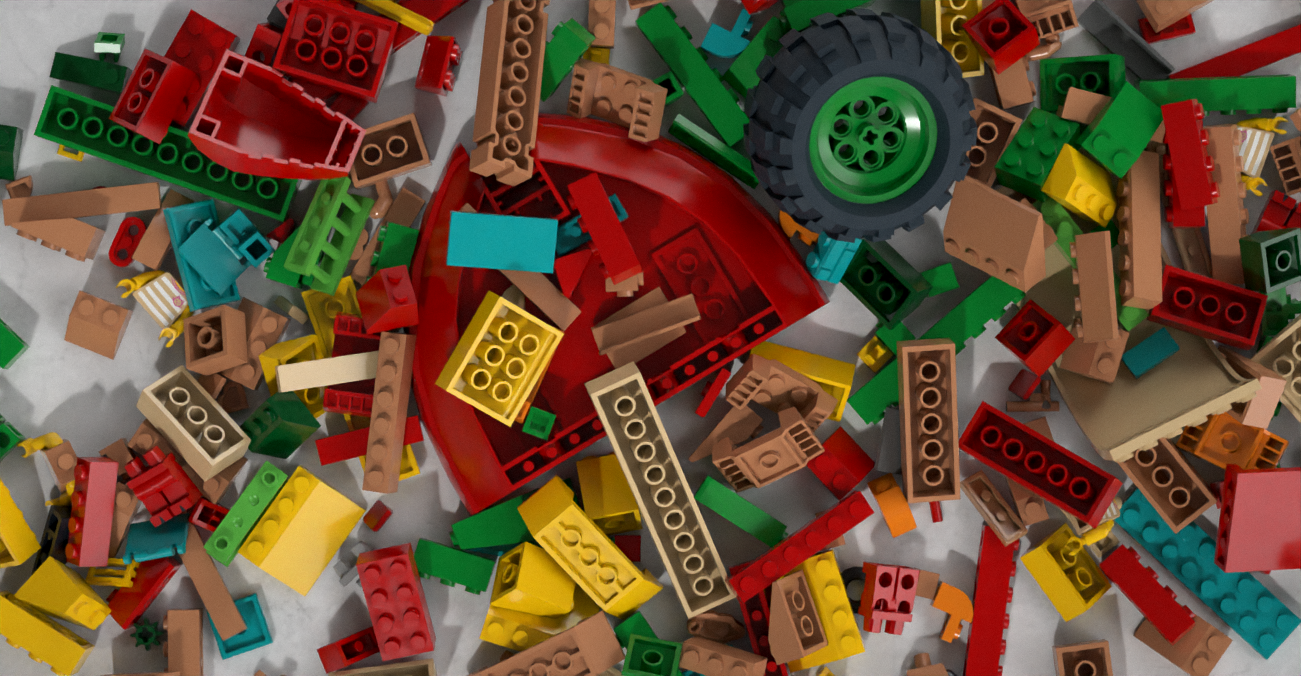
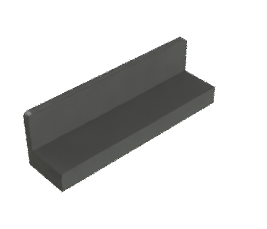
M1101 0L1093 1L1077 19V22L1111 54L1124 56L1125 66L1140 80L1165 79L1175 70L1167 60Z

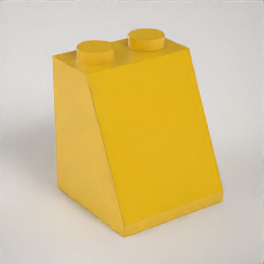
M611 452L607 456L602 457L588 456L581 461H576L585 513L606 536L643 529L638 505L615 453Z
M525 541L499 557L490 604L557 619L572 610L574 606L573 594L577 582L545 549Z
M51 556L45 560L14 594L17 599L47 616L91 630H95L102 624L112 611L94 589L85 582L80 573Z

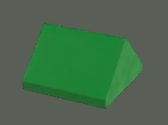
M631 634L622 675L677 676L683 643Z

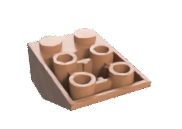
M74 218L16 222L11 225V227L18 229L17 235L35 242L37 238L42 239L40 245L59 252L63 248L67 250L66 256L85 262L86 258L94 260L106 232Z

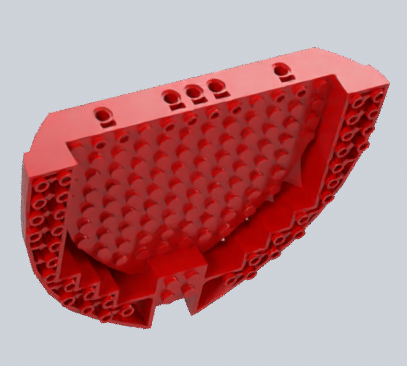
M538 113L535 148L528 153V156L534 158L532 178L514 187L497 181L495 173L486 177L469 171V155L460 141L454 146L422 216L418 229V238L408 270L417 301L419 324L403 327V333L416 335L411 387L422 425L448 479L470 517L607 436L584 383L615 370V367L607 354L599 355V349L591 328L657 287L661 288L668 302L693 294L701 319L684 325L686 333L635 363L642 375L654 406H657L830 302L817 279L808 271L805 260L783 233L773 216L732 176L690 148L659 135L658 139L643 142L628 137L630 129L628 127L591 117L579 119L572 115ZM596 172L607 196L610 197L616 194L629 216L620 223L643 269L644 285L639 286V291H633L632 297H617V292H606L605 278L599 267L603 261L600 255H592L572 297L568 298L581 313L565 329L564 335L557 346L531 405L557 415L548 440H544L522 431L527 416L523 424L514 420L511 427L435 384L488 291L502 296L513 285L497 269L446 265L450 211H459L465 203H468L478 213L557 219L559 227L580 214L578 208L572 210L566 196L570 194L567 185ZM589 241L564 256L590 248ZM555 250V258H554V260H555V259H558V258H561V257H559V255H558V253H557L556 250ZM555 267L553 268V273H542L563 293ZM525 296L524 311L559 329Z

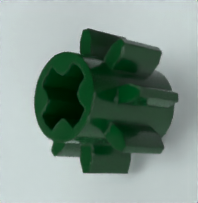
M146 617L144 618V625L137 622L133 624L137 630L136 633L130 634V637H136L138 642L135 644V647L142 644L145 645L146 651H149L151 643L157 646L161 645L158 637L165 634V632L159 631L157 628L160 623L159 621L151 624L149 618ZM146 627L148 632H153V636L148 641L146 636H142V632L146 630Z

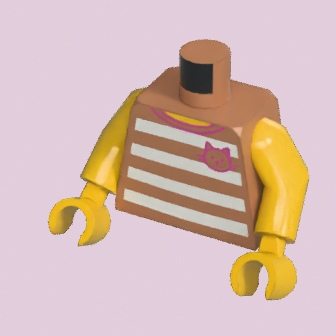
M50 432L34 439L28 438L17 444V447L22 446L26 451L25 454L21 455L23 458L40 450L61 493L58 498L46 501L45 506L70 505L71 495L74 491V468L77 465V456L69 440H62L57 433Z

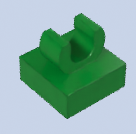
M98 33L94 41V52L99 53L100 61L105 60L106 53H112L114 55V62H118L125 45V34Z
M531 406L522 431L548 440L557 415Z

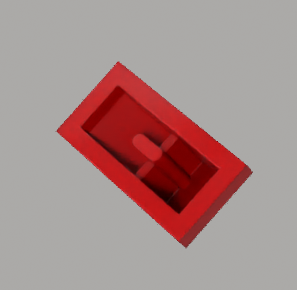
M591 248L554 260V267L565 297H572L593 255Z
M200 497L188 521L214 532L231 509L219 503L214 504L205 497Z

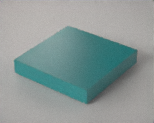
M257 593L234 600L248 629L225 641L222 640L206 610L222 660L273 643Z

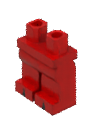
M1278 190L1271 191L1251 234L1259 231L1296 227L1301 230V202L1296 203L1297 200Z
M156 445L143 455L149 464L147 467H145L139 457L133 458L124 466L131 478L126 484L130 490L133 489L135 496L143 502L152 515L149 520L154 527L173 518L174 515L176 516L189 509L202 496V493L178 462L174 461L176 458L172 452L165 456Z
M863 562L862 572L866 573L864 591L861 595V606L858 609V614L864 616L863 630L871 633H880L882 620H886L885 633L902 635L904 622H912L913 614L910 613L914 605L920 570L901 565Z

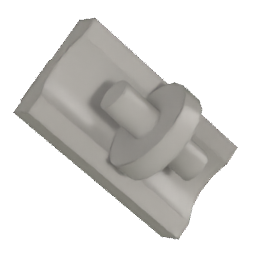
M360 541L351 549L357 558L359 553L377 550L376 548L372 549L363 541ZM344 557L333 566L335 572L341 578L339 582L343 587L348 585L358 575L356 565L353 567ZM359 578V579L356 581V583L358 584L359 587H362L361 581H360V578Z

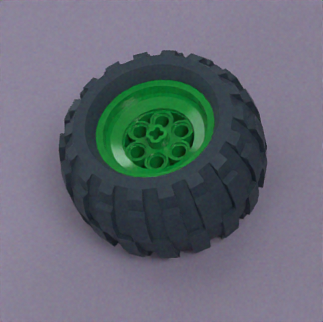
M846 9V15H841L839 18L829 12L810 18V28L801 33L793 28L779 39L783 47L774 57L764 56L756 69V74L760 78L757 86L754 85L753 89L748 88L744 111L749 117V123L743 124L745 148L751 156V168L760 185L779 209L786 212L795 223L811 232L821 234L824 231L829 238L855 243L856 238H862V235L866 240L873 243L889 240L891 235H894V230L901 227L910 232L925 223L923 215L934 206L940 211L953 198L949 192L950 187L954 181H964L971 165L966 152L971 150V146H976L977 125L975 119L969 113V111L976 110L969 84L962 78L961 68L950 52L927 31L913 25L906 18L888 12H881V15H877L870 9ZM863 100L860 108L853 109L857 101ZM886 106L885 113L879 116V110ZM843 119L841 126L833 128L837 120ZM848 144V148L845 151H839L842 145Z

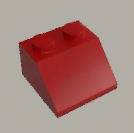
M995 0L962 25L963 30L981 57L998 75L1040 45L1036 27L1010 0Z
M406 265L379 270L356 292L366 334L419 324L417 301Z
M1031 299L995 336L1009 352L1039 378L1075 340L1072 334L1057 319Z
M841 426L822 443L825 451L809 460L806 465L839 501L860 483L875 465V462Z

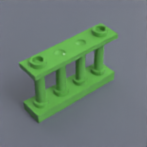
M347 176L320 181L283 266L289 271L309 277L312 274L315 278L310 288L333 296L375 203L373 199L352 193L350 196L347 190L351 180ZM341 203H344L346 207L341 219H339L336 215ZM332 226L336 230L329 243L326 238ZM322 250L325 252V255L319 267L315 263Z
M266 460L203 548L207 550L206 553L228 568L237 556L238 550L287 483L288 475Z

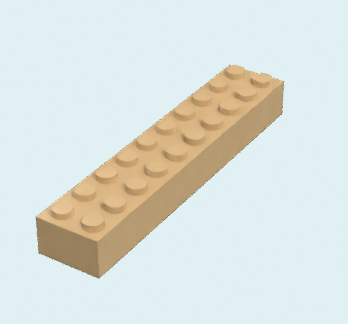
M634 361L584 383L688 619L735 598V595L725 582L728 575L642 375Z

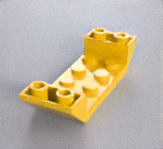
M556 474L519 505L517 509L533 538L603 611L625 620L663 589V585L646 568L640 571L573 501L574 492Z

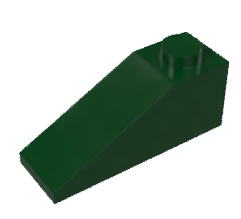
M55 52L49 77L122 94L133 70L113 63Z

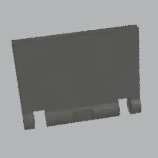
M886 407L874 470L902 475L899 410Z

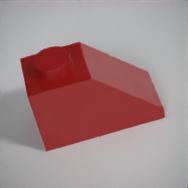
M373 626L325 645L317 649V652L327 674L378 653L380 650Z

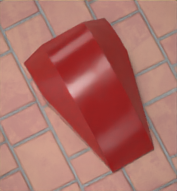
M226 49L188 133V137L197 149L212 161L234 172L300 180H331L348 176L366 130L337 111L335 113L327 108L324 101L318 97L314 99L305 93L303 87L295 82L292 84L283 78L284 74L278 70Z

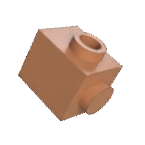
M643 272L616 285L613 284L611 278L606 279V292H617V297H632L633 291H639V286L644 285Z

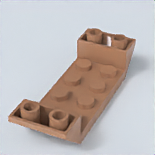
M602 610L579 621L575 626L490 667L485 666L466 676H597L624 660L625 654Z

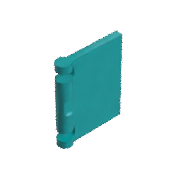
M209 216L176 250L216 294L220 296L251 266V263L247 259L241 265L238 260L244 255L219 225L212 230L208 228L214 221Z
M190 514L176 515L157 527H154L150 520L130 524L126 550L123 555L124 564H131L133 555L135 562L174 556L175 547H177L178 554L186 553L185 546Z

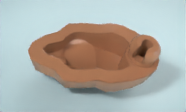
M707 610L687 621V630L694 637L699 636L722 644L738 640L746 634L744 625L736 620L732 614L718 613L714 610Z

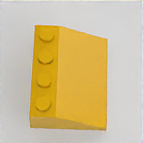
M488 291L435 384L511 427L564 334L501 296Z
M300 465L238 550V553L298 593L306 596L366 510L303 465Z
M833 549L814 554L781 577L783 578L803 570L828 642L827 646L803 658L787 662L790 673L865 652L866 648ZM772 584L763 589L769 609L771 608Z
M576 585L574 589V606L572 610L557 619L490 604L479 639L521 652L598 613L600 606L579 585Z

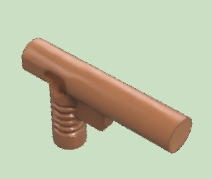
M1041 380V393H1032L1030 401H1006V412H1059V401H1051L1050 398L1051 380ZM1045 400L1050 405L1048 409L1042 408V404Z

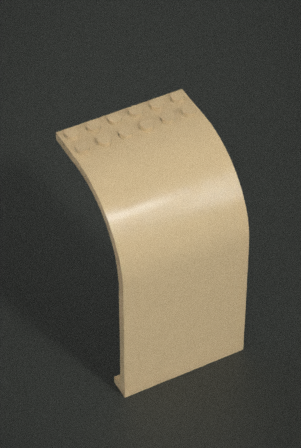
M1081 148L1078 150L1081 154L1110 174L1117 201V206L1111 220L1120 232L1119 220L1117 218L1119 209V196L1117 195L1119 177L1114 176ZM1005 186L995 190L1018 202L1024 198L1030 204H1034L1037 199ZM1062 206L1084 234H1088L1099 226L1081 219ZM1161 243L1163 269L1165 265H1173ZM1052 244L1045 250L1046 276L1025 292L1027 295L1015 305L1018 311H1020L1031 299L1071 332L1075 318H1080V311H1075L1074 295H1078V284L1073 285L1072 282L1073 267L1057 247ZM1118 244L1111 249L1114 272L1121 279L1118 268L1120 258V246ZM1147 317L1129 331L1123 354L1163 327L1178 344L1180 350L1136 379L1122 360L1120 361L1114 383L1111 384L1059 368L1064 352L1047 369L1068 410L1088 442L1100 457L1105 460L1115 461V463H1121L1134 457L1132 452L1137 449L1139 451H1146L1158 445L1157 439L1161 437L1170 439L1183 433L1182 427L1186 425L1188 427H1195L1208 420L1206 415L1208 414L1219 415L1232 409L1231 403L1235 401L1237 403H1244L1257 396L1255 391L1262 389L1257 378L1244 379L1238 375L1224 359L1212 340L1149 321Z

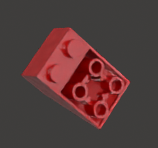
M427 36L414 86L417 90L447 97L448 91L453 92L456 82V76L453 73L454 66L460 65L463 53L455 37Z

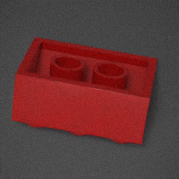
M144 49L109 119L160 144L166 136L168 127L175 114L179 111L180 104L187 90L190 89L196 73L173 60Z
M172 556L142 561L138 568L134 569L136 576L135 578L131 577L132 587H121L120 590L115 588L107 597L108 607L112 610L110 613L111 617L124 630L134 627L133 624L138 622L182 564Z

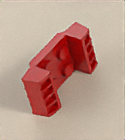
M337 312L333 328L335 337L332 357L379 351L381 332L366 334L361 315ZM376 378L328 385L324 392V411L371 417Z

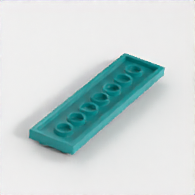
M1138 487L1122 503V507L1119 509L1120 517L1114 521L1264 659L1267 660L1301 623V620L1249 572L1225 573L1214 563L1216 542L1194 521L1175 534Z

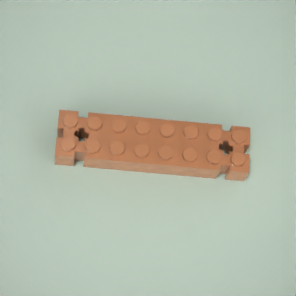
M492 0L493 4L487 7L473 141L477 143L478 148L471 151L469 171L486 177L495 173L497 181L513 187L532 178L534 158L528 156V153L535 148L548 14L543 12V8L550 4V0Z

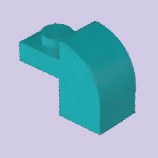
M742 9L731 32L712 23L701 45V49L721 59L739 56L750 43L749 40L741 36L742 34L748 35L754 21L750 20L751 15H749L747 10Z
M239 207L219 224V227L237 245L240 252L255 268L275 252L273 245Z

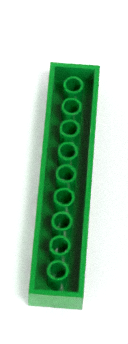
M51 85L34 132L35 136L281 222L288 220L302 180L234 172L212 161L199 151L188 137V132L171 126L168 127L166 136L158 144L110 120L109 117L114 109L113 106Z

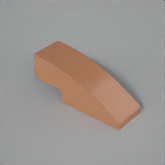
M171 189L162 202V208L158 209L132 259L158 271L170 247H173L163 210L194 203L195 201Z

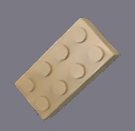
M183 365L143 389L136 407L205 482L242 458L251 442V439Z

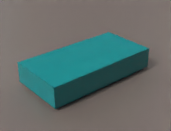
M1163 327L1124 353L1121 360L1137 379L1179 351L1180 347L1165 327Z

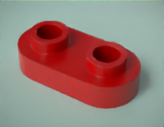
M128 217L122 221L108 253L109 259L114 265L128 267L135 261L132 259V256L147 230L143 220L137 217ZM132 226H137L139 229L136 235H131L130 233ZM123 249L128 253L125 259L119 257V252Z

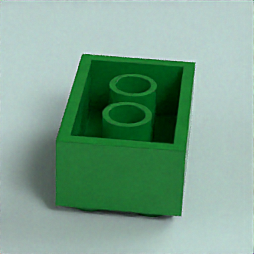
M1033 107L994 167L998 183L1045 203L1049 196L1042 192L1041 189L1064 144H1069L1077 151L1080 149V146L1075 143L1082 134L1080 124Z

